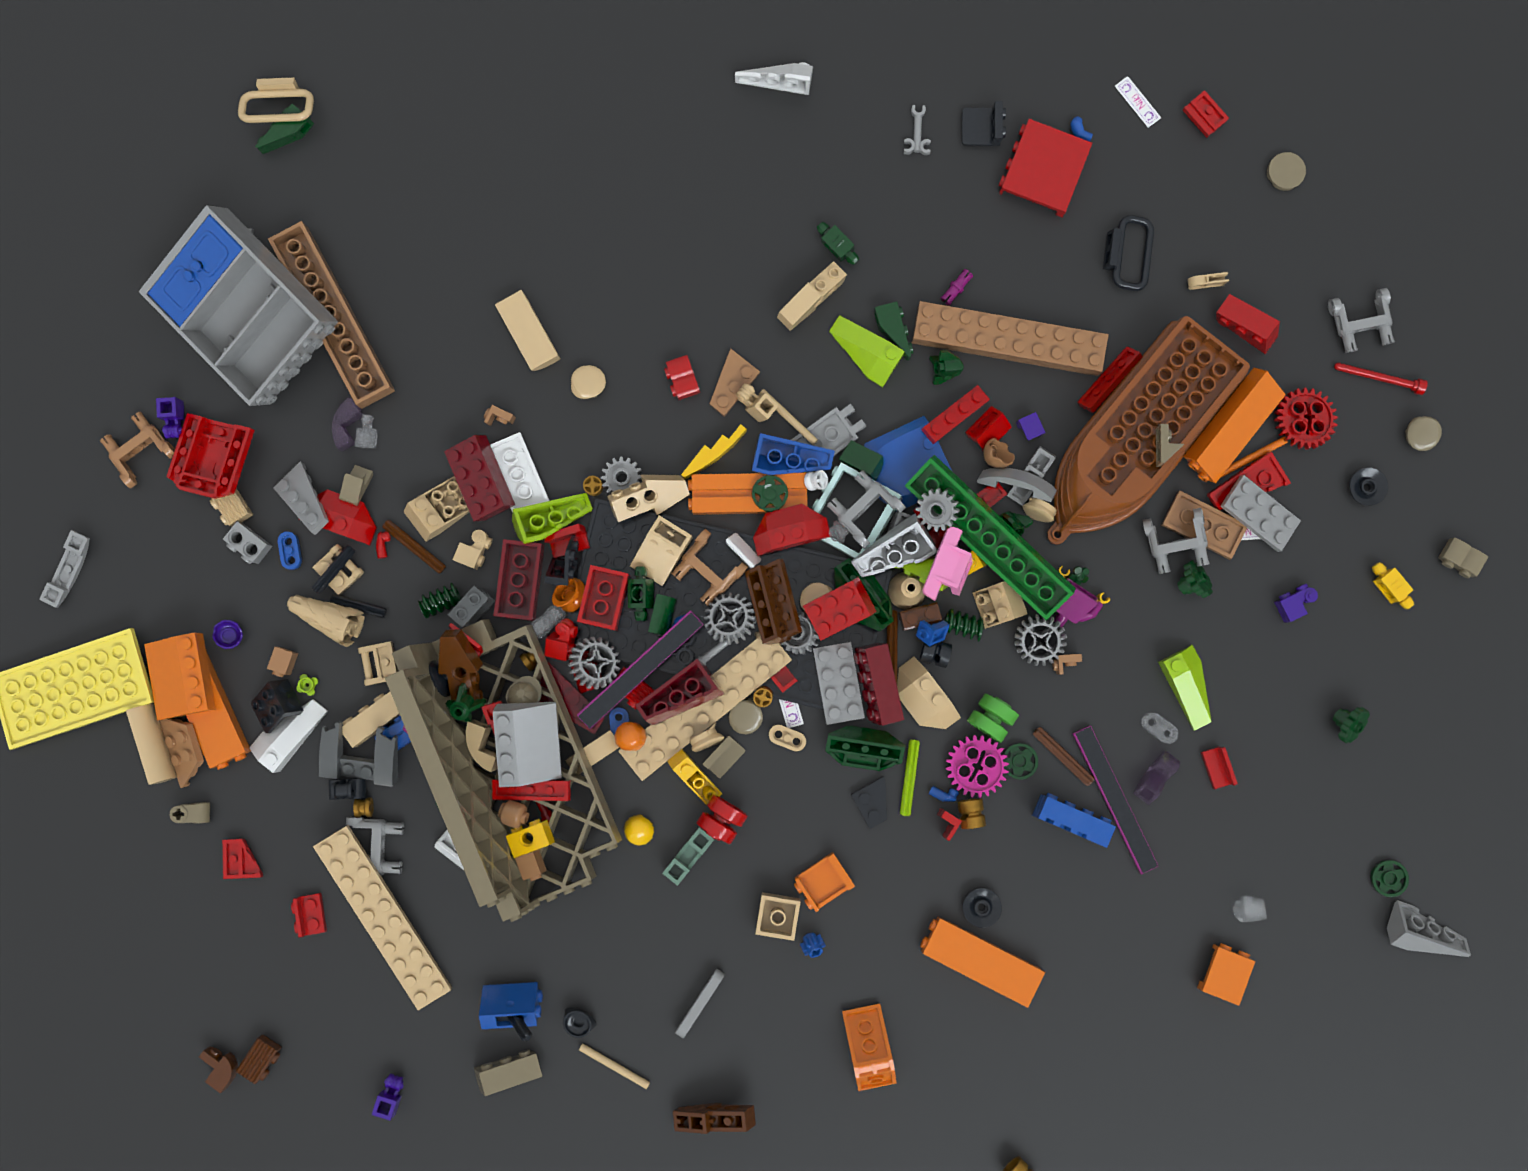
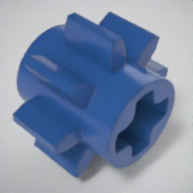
M815 933L806 934L802 939L803 943H800L804 955H809L811 958L820 956L823 953L822 948L826 946L821 935L816 936Z

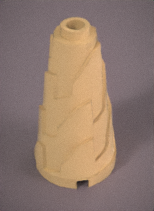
M300 595L291 596L287 602L289 611L298 615L309 625L345 647L354 643L350 639L352 637L358 638L364 624V616H362L364 613L358 609L306 598Z

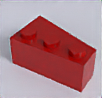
M1229 294L1216 313V320L1220 325L1227 327L1264 354L1267 353L1278 337L1279 320Z

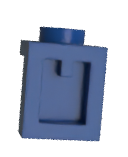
M922 620L919 623L916 636L928 646H932L945 640L950 624L946 621H941L931 626L925 620Z

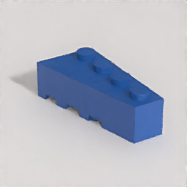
M1047 793L1046 796L1040 795L1032 816L1103 847H1108L1116 826L1111 824L1112 820L1103 816L1100 819L1093 817L1094 812L1084 808L1082 811L1075 809V804L1066 800L1064 803L1057 801V796Z

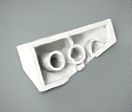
M801 62L799 64L792 63L735 72V83L809 95L813 66Z
M314 699L302 706L304 711L300 715L283 718L271 733L262 732L249 749L255 758L272 773L280 772L327 714L328 710Z

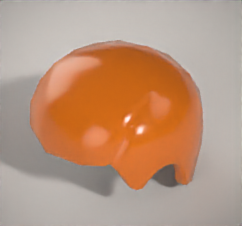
M635 722L622 723L617 727L614 735L617 746L625 751L639 750L645 744L647 738L645 729Z

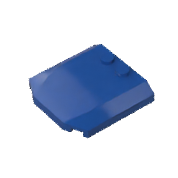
M925 416L864 444V447L882 455L884 459L882 470L876 481L902 496L901 502L906 508L917 504L919 499L905 487V484L932 456H937L952 471L939 442L937 441L935 444H932L921 430L929 423ZM879 497V500L887 505V503L881 497Z

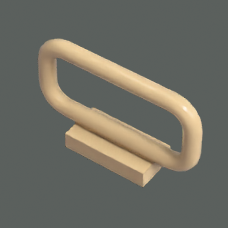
M295 78L257 79L256 86L258 91H249L243 94L238 106V116L246 123L303 121L312 114L314 98L310 91L299 89ZM306 98L305 110L301 113L246 114L247 102L251 99Z

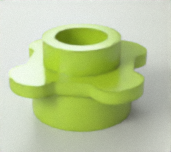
M302 674L296 690L299 693L304 692L312 696L315 694L314 689L318 684V679Z

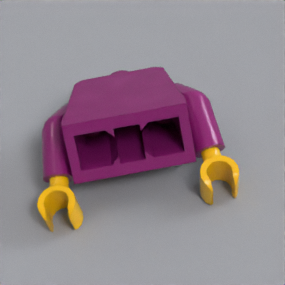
M1061 566L1058 572L1066 578L1070 574V569H1068L1066 574H1063L1061 572L1063 566ZM1067 578L1066 580L1076 590L1056 610L1058 614L1054 618V622L1060 621V626L1063 627L1067 620L1077 624L1079 621L1084 622L1095 618L1103 608V604L1110 601V597L1103 601L1102 595L1105 592L1095 596Z

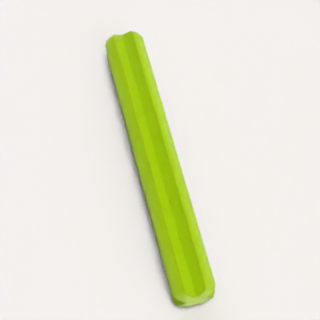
M909 740L900 808L902 816L911 815L920 745L918 740Z

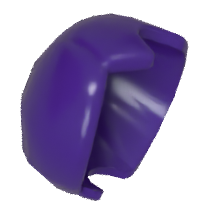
M222 620L214 626L212 637L217 646L223 649H232L241 643L243 630L239 623L233 620Z

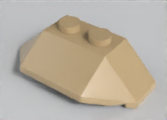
M912 657L899 667L897 689L900 701L919 726L947 729L961 718L940 686L915 657Z

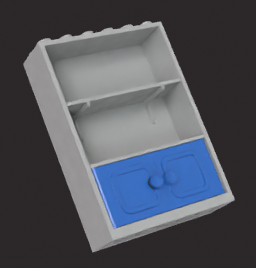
M205 206L139 290V293L249 406L270 405L274 403L279 392L287 388L289 380L300 372L299 368L311 359V354L322 346L324 338L335 330L334 326L338 323L332 314L228 208Z

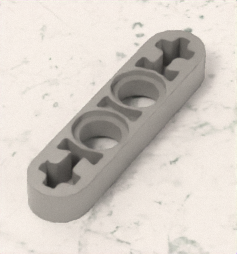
M718 969L714 971L675 1031L677 1035L682 1038L686 1036L725 975Z

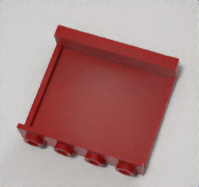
M1029 119L1026 125L1022 124L1018 134L1021 135L1020 142L1016 141L1012 152L1015 154L1013 159L1009 158L1005 169L1008 172L1006 176L1002 175L998 185L1002 187L999 194L1006 191L1057 211L1055 215L1063 217L1084 167L1092 142Z

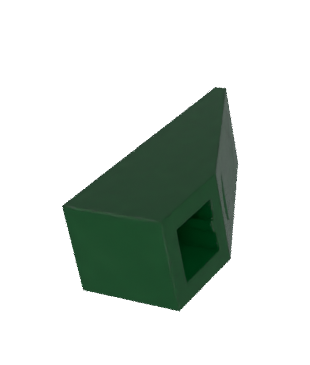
M291 104L283 110L282 114L301 113L302 111ZM309 117L303 121L273 122L269 131L258 139L255 147L262 154L302 139L313 127L314 123Z
M897 301L875 307L874 315L878 330L889 342L905 351L903 357L907 361L910 360L911 354H913V347L907 341L906 336L909 333L907 325H903L902 322L904 317L902 307H898Z

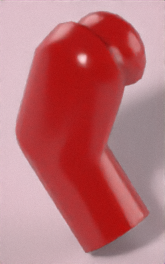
M381 531L377 535L376 551L378 559L387 558L385 542L391 540L388 531Z

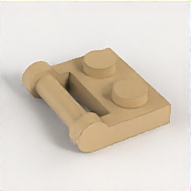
M339 544L332 547L330 552L313 566L315 571L322 576L334 561L333 558L338 556L343 548ZM350 559L345 566L352 572V575L349 577L341 569L329 583V586L338 595L346 591L364 574V571L358 568Z
M393 642L358 648V652L362 657L366 678L364 680L365 686L386 682L385 677L398 672L392 655L394 652ZM369 652H373L377 678H373Z

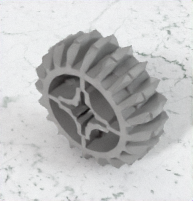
M729 593L728 598H726L725 594H722L721 600L717 597L714 598L715 604L709 602V606L712 609L705 610L708 616L704 617V620L707 621L705 627L709 629L708 634L713 635L714 640L719 639L721 644L726 639L728 645H731L733 639L738 644V638L741 637L742 640H746L744 634L751 635L749 628H755V625L751 623L756 621V617L752 616L755 612L754 609H751V602L747 603L746 597L741 599L740 594H736L733 597V594ZM735 605L739 606L740 608L729 610L726 608V606ZM721 610L722 617L718 620V623L716 624V616L718 612ZM725 613L732 617L735 625L728 621ZM745 613L744 622L742 626L739 627L738 621ZM729 627L735 630L734 632L720 631L722 628L726 629Z
M1035 614L1036 620H1032V617L1029 616V623L1027 624L1023 620L1021 623L1024 628L1018 626L1017 630L1020 633L1014 635L1015 638L1020 639L1014 642L1015 646H1020L1017 648V652H1023L1021 655L1022 659L1029 656L1027 659L1028 663H1031L1034 659L1036 666H1038L1039 661H1042L1043 666H1045V660L1048 659L1052 664L1053 656L1059 659L1057 652H1065L1060 647L1067 646V642L1062 641L1067 638V635L1061 634L1065 629L1064 627L1058 628L1061 624L1060 621H1056L1053 624V616L1048 621L1043 617L1039 619L1038 614ZM1036 626L1049 627L1048 629H1045L1043 631H1037L1035 628L1033 629V627ZM1029 632L1033 637V641L1027 648L1024 641L1026 634ZM1053 632L1057 636L1054 647L1048 642ZM1036 636L1040 638L1045 637V644L1038 642ZM1040 648L1048 651L1044 654L1033 653V651Z
M591 637L589 640L585 638L582 640V643L578 642L576 644L577 648H572L573 654L569 655L568 658L573 662L568 663V666L573 667L570 674H576L574 680L580 679L581 686L586 683L587 689L593 686L596 690L599 689V686L601 688L606 687V683L611 684L613 682L612 678L617 677L615 672L619 671L620 668L616 664L620 663V660L615 659V657L619 653L612 652L615 646L608 647L609 641L602 643V638L597 640L595 637ZM589 649L587 659L581 661L584 651ZM593 660V662L600 663V664L595 665V664H592V663H589V662H591V661ZM607 666L605 674L600 678L601 668ZM583 668L589 671V675L584 671Z

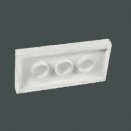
M520 432L490 445L515 502V506L511 507L512 513L513 509L550 501Z

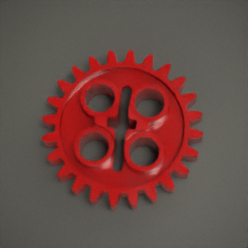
M1306 387L1301 391L1298 388L1294 393L1292 391L1282 399V402L1277 405L1280 409L1276 410L1275 414L1279 415V417L1275 418L1274 421L1280 424L1275 428L1282 429L1279 436L1285 434L1284 441L1290 439V446L1297 443L1298 449L1303 446L1305 450L1311 447L1315 449L1318 445L1325 444V441L1331 439L1330 435L1335 433L1332 428H1335L1338 424L1333 421L1338 416H1334L1332 413L1336 409L1330 408L1333 402L1327 403L1328 396L1322 398L1321 391L1315 394L1314 388L1309 390V392ZM1293 406L1298 408L1299 413L1294 411ZM1312 406L1316 407L1317 413L1313 411ZM1313 424L1318 427V431L1314 429ZM1295 425L1299 426L1300 432L1295 429Z

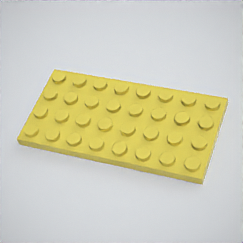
M129 628L0 672V719L9 750L124 713L128 709L154 703L152 689L134 628Z

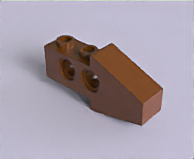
M462 629L446 630L440 637L438 671L439 674H447L451 700H456L459 686L462 683H466V687H468L466 694L471 695L474 701L476 699H483V693L479 688L480 675L478 673L479 669L483 666L482 661Z
M721 1103L682 1106L673 1111L674 1130L678 1132L707 1134L709 1132H747L756 1125L754 1105H721Z

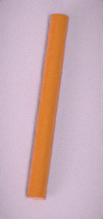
M1285 436L1232 463L1221 478L1262 457L1267 452L1288 443V441H1284Z

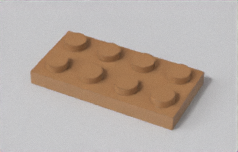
M1178 491L1161 525L1185 538L1195 537L1193 509L1202 508L1205 521L1204 528L1208 541V547L1206 548L1231 560L1247 527L1237 519L1182 491Z

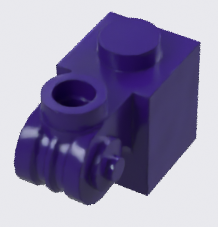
M176 397L156 398L157 418L164 420L166 424L162 428L165 438H179L182 431L181 420H184V401Z
M1307 583L1297 587V592L1293 594L1287 592L1278 596L1280 600L1274 602L1284 623L1292 622L1308 614L1303 602L1311 603L1317 600V591L1314 588L1308 587Z
M390 1073L384 1081L386 1089L382 1090L377 1096L372 1115L389 1121L396 1115L402 1095H399V1092L404 1087V1077L395 1076Z

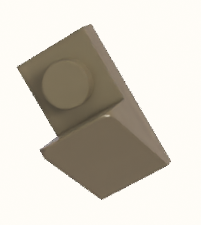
M1160 424L1156 428V467L1162 466L1184 445L1169 443L1172 437L1169 424Z
M355 465L351 473H346L344 476L339 499L358 506L373 477V471Z

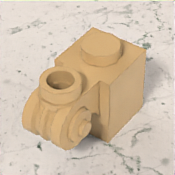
M743 384L742 388L736 393L738 400L747 407L745 410L758 422L768 420L779 405L766 392L756 395L753 386Z
M476 530L472 533L471 537L475 542L473 545L468 546L461 542L459 543L453 557L454 561L476 570L483 565L485 556H483L485 548H490L492 538H489L487 533L482 530Z

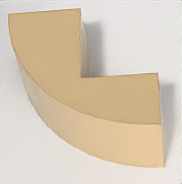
M471 720L466 726V743L469 752L482 768L493 772L498 769L496 753L485 749L491 726L477 720Z
M610 730L583 749L590 765L593 766L619 747L615 743V736ZM574 755L565 760L569 767L571 766ZM579 765L576 774H581L583 772L581 765Z

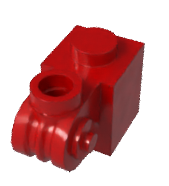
M565 618L556 625V632H552L546 638V657L567 661L569 655L573 654L572 648H576L574 642L578 627L574 626L573 621Z

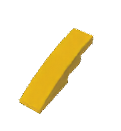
M740 424L729 439L722 435L712 449L704 445L681 474L682 478L687 479L692 474H697L718 461L736 445L747 432V429Z

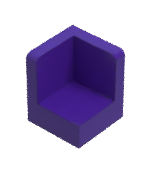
M1036 412L1016 422L1018 429L1023 430L1027 440L1043 436L1046 433Z

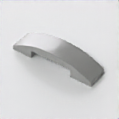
M1013 468L986 469L982 471L977 479V483L996 487L998 482L1032 490L1033 498L1052 502L1057 491L1056 488L1044 479L1029 472Z
M73 530L70 531L63 546L66 549L52 581L47 582L39 600L55 608L61 605L80 573L88 551L90 538Z

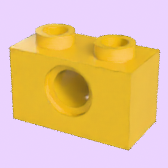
M540 819L529 822V827L523 828L521 825L519 828L511 829L512 833L506 835L513 858L555 842L547 820L541 822ZM527 832L532 834V842L527 839Z

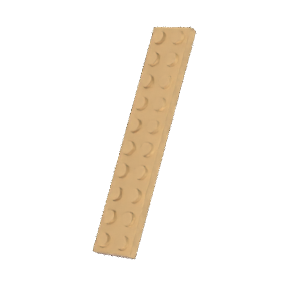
M761 636L758 637L712 675L725 693L724 695L660 723L648 726L645 729L647 737L645 744L639 750L625 751L620 749L618 752L643 781L688 745L691 739L703 733L792 661L791 657L779 643L762 644Z
M349 825L314 845L313 848L417 1010L451 991L452 986Z

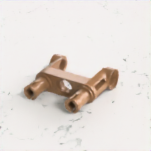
M142 412L136 413L137 417L134 415L131 417L132 421L140 429V433L121 447L117 445L110 434L104 436L106 440L103 438L100 440L109 452V459L120 472L121 480L130 489L137 485L135 474L129 468L126 461L152 442L170 459L173 458L175 448L163 438L154 425H150Z
M704 529L695 539V543L682 556V562L671 574L681 581L690 569L694 568L711 583V587L699 598L704 602L709 597L705 602L709 607V602H713L714 598L719 594H724L734 581L744 574L749 566L742 562L724 580L719 578L696 557L697 553L705 546L707 539L711 536V533Z

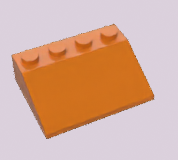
M194 632L144 644L157 721L216 710L203 633Z

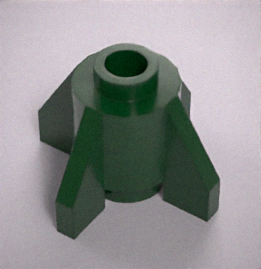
M940 350L939 356L929 357V360L934 364V373L936 374L932 382L934 385L942 384L949 379L959 376L963 371V362L958 356L948 350Z
M1005 512L1000 515L1020 536L1024 533L1023 526L1027 528L1034 523L1029 516L1012 512Z
M462 683L459 686L456 700H447L445 704L453 718L463 722H470L472 720L471 712L484 706L486 699H476L474 701L471 695L466 694V683Z

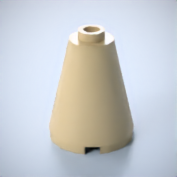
M904 572L895 575L888 587V595L891 602L904 610L918 607L926 596L922 591L924 583L919 581L920 577L909 576ZM908 585L912 588V592L907 589Z

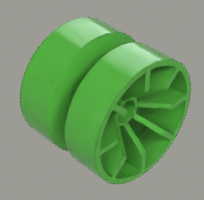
M984 693L978 705L986 712L983 714L973 710L967 722L987 736L1002 743L1008 732L1000 724L1003 722L1006 725L1013 726L1019 714L1012 710V707L1003 700Z

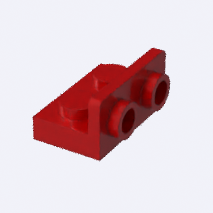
M321 893L299 896L293 899L291 910L295 914L294 930L295 933H298V938L327 931Z

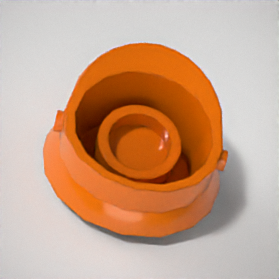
M573 578L570 579L568 586H556L552 595L553 605L561 607L566 612L576 611L581 606L585 586L580 579Z

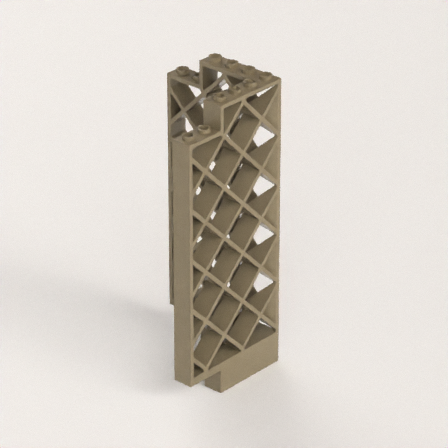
M484 619L462 629L465 634L481 645L484 652L480 657L509 644L501 668L482 661L483 666L481 669L498 675L489 700L486 699L485 705L499 700L506 679L515 682L521 678L509 673L518 647L533 653L538 663L533 677L540 683L543 676L548 688L541 686V694L552 698L556 702L558 727L562 720L566 732L558 729L559 738L570 742L575 751L569 770L561 767L562 776L566 778L565 780H570V789L574 781L590 788L594 796L588 815L564 805L566 801L533 800L554 809L549 821L552 835L561 813L585 823L576 846L554 837L555 842L551 844L572 854L564 877L548 870L541 874V878L561 886L560 888L532 900L529 898L536 880L530 881V878L522 879L506 835L512 833L511 829L513 827L502 824L498 817V812L493 810L496 800H492V780L498 779V770L496 775L474 766L475 760L471 756L466 743V726L457 723L456 719L452 717L446 708L445 703L447 700H451V695L448 697L442 696L431 680L429 663L433 660L439 662L440 639L432 643L408 645L393 652L392 655L399 671L385 677V680L479 907L486 904L488 908L496 905L502 921L510 919L513 922L541 905L540 901L546 899L547 902L558 898L557 894L563 892L566 895L575 891L574 887L581 885L583 888L592 884L591 880L597 877L590 859L600 855V850L606 848L607 851L617 848V843L622 841V838L532 625L524 626L497 638L490 620ZM526 636L529 644L520 641V639ZM483 714L481 722L487 724L486 718ZM489 736L486 744L496 748L495 739ZM579 765H581L585 777L576 774ZM522 800L521 803L525 804L528 809L531 800ZM598 809L604 822L595 818ZM522 824L523 828L529 827L526 824ZM592 826L610 834L611 841L588 851L583 849ZM549 845L539 849L543 860ZM578 861H580L586 877L572 882L571 879Z

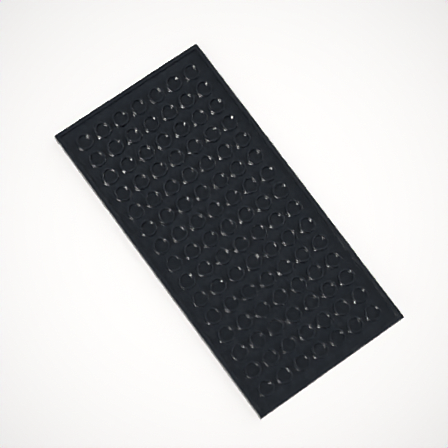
M596 498L587 531L590 548L582 552L576 578L580 579L585 586L590 565L628 573L630 575L629 579H636V576H634L635 569L630 567L659 515L692 535L693 539L683 555L695 543V539L704 529L711 533L707 543L697 553L696 557L722 580L743 562L726 544V539L737 533L757 554L754 536L669 515H656L652 511H646L618 522L614 517L609 501ZM795 546L759 556L761 562L756 566H765L777 559H784L796 609L801 615L804 612L800 604L802 591L813 583H822L833 590L836 589L834 568L848 558ZM682 556L676 564V566L674 567V569L682 562ZM693 568L684 575L681 581L676 576L674 577L670 574L663 587L654 582V604L657 594L677 599L671 627L677 617L687 614L690 610L701 620L704 625L695 632V643L688 646V649L694 652L696 659L717 645L719 639L714 640L713 635L708 634L709 629L705 627L707 621L704 620V617L708 616L705 610L712 609L705 604L709 597L704 602L699 599L711 587V583ZM887 569L885 572L873 575L886 594L893 569ZM744 572L724 594L726 598H728L729 593H732L733 597L736 594H740L741 599L746 597L747 603L751 602L752 604ZM628 587L617 631L577 622L580 607L574 612H567L566 618L573 621L574 626L578 627L574 644L582 643V640L585 638L588 640L591 637H595L596 640L602 638V643L609 641L608 647L615 646L612 652L619 653L615 659L633 664L658 641L659 636H663L648 632L654 608H646L647 618L645 621H636L634 615L636 608H628ZM642 590L639 591V597L641 598L643 595ZM721 594L717 596L719 600L722 599ZM735 605L726 606V608L729 610L740 608L739 606ZM721 610L718 612L716 616V624L718 623V620L722 617ZM725 613L728 621L735 625L732 617ZM745 613L738 621L739 626L744 622ZM757 622L754 624L755 628H749L751 635L744 634L746 640H742L741 637L738 638V644L733 641L731 645L726 646L706 662V667L711 675L756 640L755 632L759 631ZM857 622L823 640L816 639L815 642L818 645H812V651L805 650L804 655L799 652L794 654L792 651L785 650L792 659L786 667L798 681L783 693L771 678L761 686L769 687L773 692V698L824 710L813 648L851 642L854 656V653H856L855 648L876 643L878 631ZM729 627L726 629L722 628L720 631L733 632L734 629ZM690 637L685 643L690 642L692 637ZM687 651L681 654L683 662L690 660V654ZM669 656L655 670L677 674L687 666L679 664L676 656ZM855 662L860 695L862 700V691L864 690L863 683L859 681L858 672H860L859 665Z

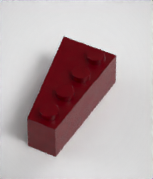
M696 659L635 706L646 722L655 725L725 693L705 664Z

